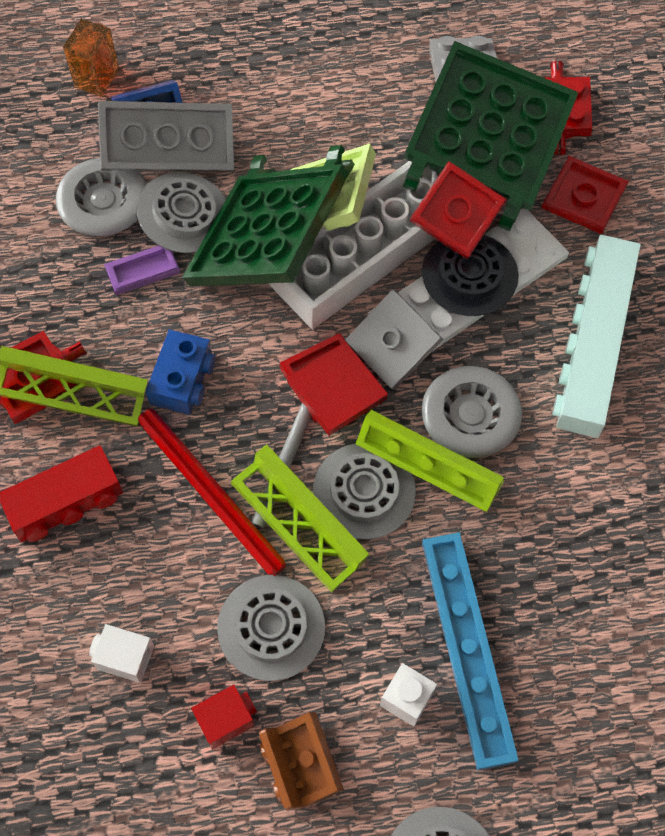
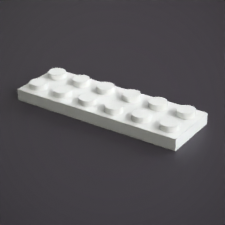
M526 209L520 210L510 231L502 229L497 225L484 234L502 243L513 255L519 274L518 285L514 294L561 263L569 255V252ZM422 277L398 292L443 338V341L435 349L484 316H463L444 309L429 295Z

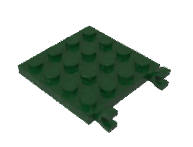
M454 41L405 151L403 159L412 163L406 174L403 187L415 192L425 168L440 174L448 161H450L507 199V205L500 218L498 227L510 231L520 209L523 208L530 211L534 205L579 92Z
M342 145L330 146L326 162L323 166L276 171L275 168L264 170V165L267 162L266 156L264 154L255 155L247 175L238 177L182 278L189 286L293 283L310 249L313 247L314 241L326 221L337 196L340 194L349 173L355 165L352 159L341 160L342 154L345 151Z

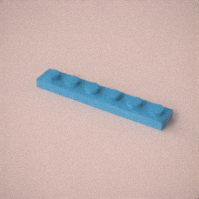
M460 532L423 539V551L477 771L517 763L519 760Z

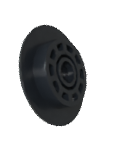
M487 235L482 236L468 259L438 241L428 251L422 265L423 282L432 299L444 309L463 316H481L500 309L511 299L518 285V267L513 255L502 243Z

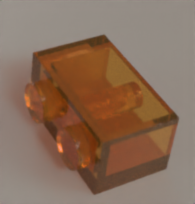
M81 18L63 46L74 88L103 97L120 70L111 30L103 24L93 23Z

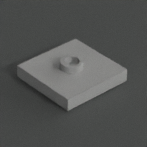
M392 289L345 341L391 389H395L443 341V338L397 291Z

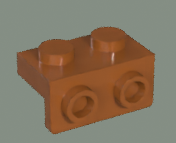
M308 712L279 727L265 728L259 731L262 742L260 744L261 754L266 763L270 765L275 780V795L286 811L308 807L344 791L316 712Z

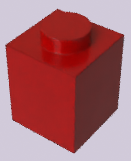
M234 684L191 707L212 750L253 728L254 722L251 716L257 713L247 691L239 694Z

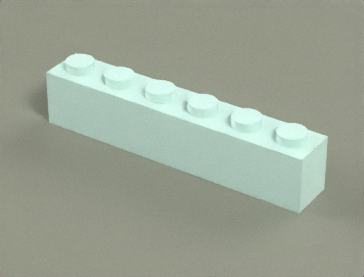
M600 234L596 246H589L584 266L590 267L589 275L583 274L578 290V295L584 296L582 304H576L572 318V324L578 325L576 334L570 333L565 351L566 354L571 355L570 364H563L559 378V384L565 385L563 395L557 394L552 410V415L558 416L556 425L558 429L599 438L605 426L640 243Z

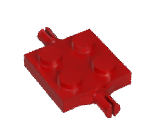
M553 61L550 64L551 77L543 78L579 93L554 155H558L559 145L560 155L566 154V139L575 136H591L590 77H564V63L562 61H558V71L556 61Z
M44 330L11 347L70 362L87 354L80 341L60 351L59 348L50 342ZM8 369L3 388L18 391L29 385L30 381L24 372ZM30 374L34 381L42 377ZM50 378L38 386L44 397L55 399L67 392L60 380ZM66 382L70 389L77 386L76 384ZM34 388L27 392L28 394L38 396ZM0 396V405L7 410L14 424L47 408L46 406Z

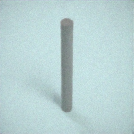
M303 402L279 456L289 468L311 420V414ZM268 484L264 491L265 494H268ZM273 488V493H272V494H279V493ZM261 501L267 508V501ZM272 501V509H273V507H274V505H275V501ZM255 512L251 522L255 527L264 530L267 523Z

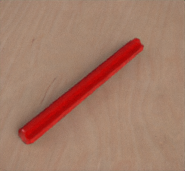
M152 408L141 413L138 417L141 427L265 572L273 576L282 572L286 567L285 560L158 413Z

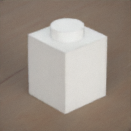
M105 624L102 634H96L89 656L92 657L91 663L97 670L141 683L153 652L154 644L149 637Z
M402 663L383 694L380 706L414 727L432 697L437 684Z

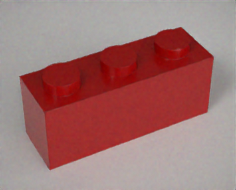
M101 445L1 491L0 504L12 531L19 541L35 542L44 538L49 533L48 529L61 523L63 525H71L78 522L83 517L84 512L96 506L98 509H103L113 505L118 500L117 496L123 494V491Z

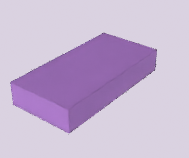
M156 246L104 264L116 295L180 274V269L173 252L161 246Z

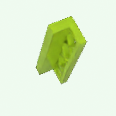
M1 346V397L121 424L138 426V417L141 413L148 379ZM8 369L24 372L30 381L29 385L18 391L3 388ZM30 374L42 377L34 381ZM50 378L60 380L67 392L55 399L44 397L38 386ZM66 382L77 384V386L70 389ZM85 387H91L96 389L102 400L91 407L81 406L74 394ZM34 388L38 396L28 394L27 392ZM102 390L112 392L113 394L106 397ZM120 395L136 398L132 417L117 414L110 401ZM70 397L74 404L64 402L63 400ZM106 405L110 412L99 410V408Z
M373 410L365 416L356 445L485 512L488 511L504 483V477Z
M267 444L255 453L254 462L231 481V485L331 593L360 568L368 558L369 553ZM256 472H259L268 481V494L252 493L244 482ZM273 488H274L279 494H272V493H273ZM261 501H267V508ZM272 501L287 502L293 508V521L277 520L271 513ZM298 515H299L304 521H298ZM286 528H292V535ZM297 528L312 529L318 535V548L302 547L297 541ZM323 542H324L330 549H324V548H323ZM311 555H318L317 562L313 559ZM323 556H338L348 567L335 579H332L322 568Z

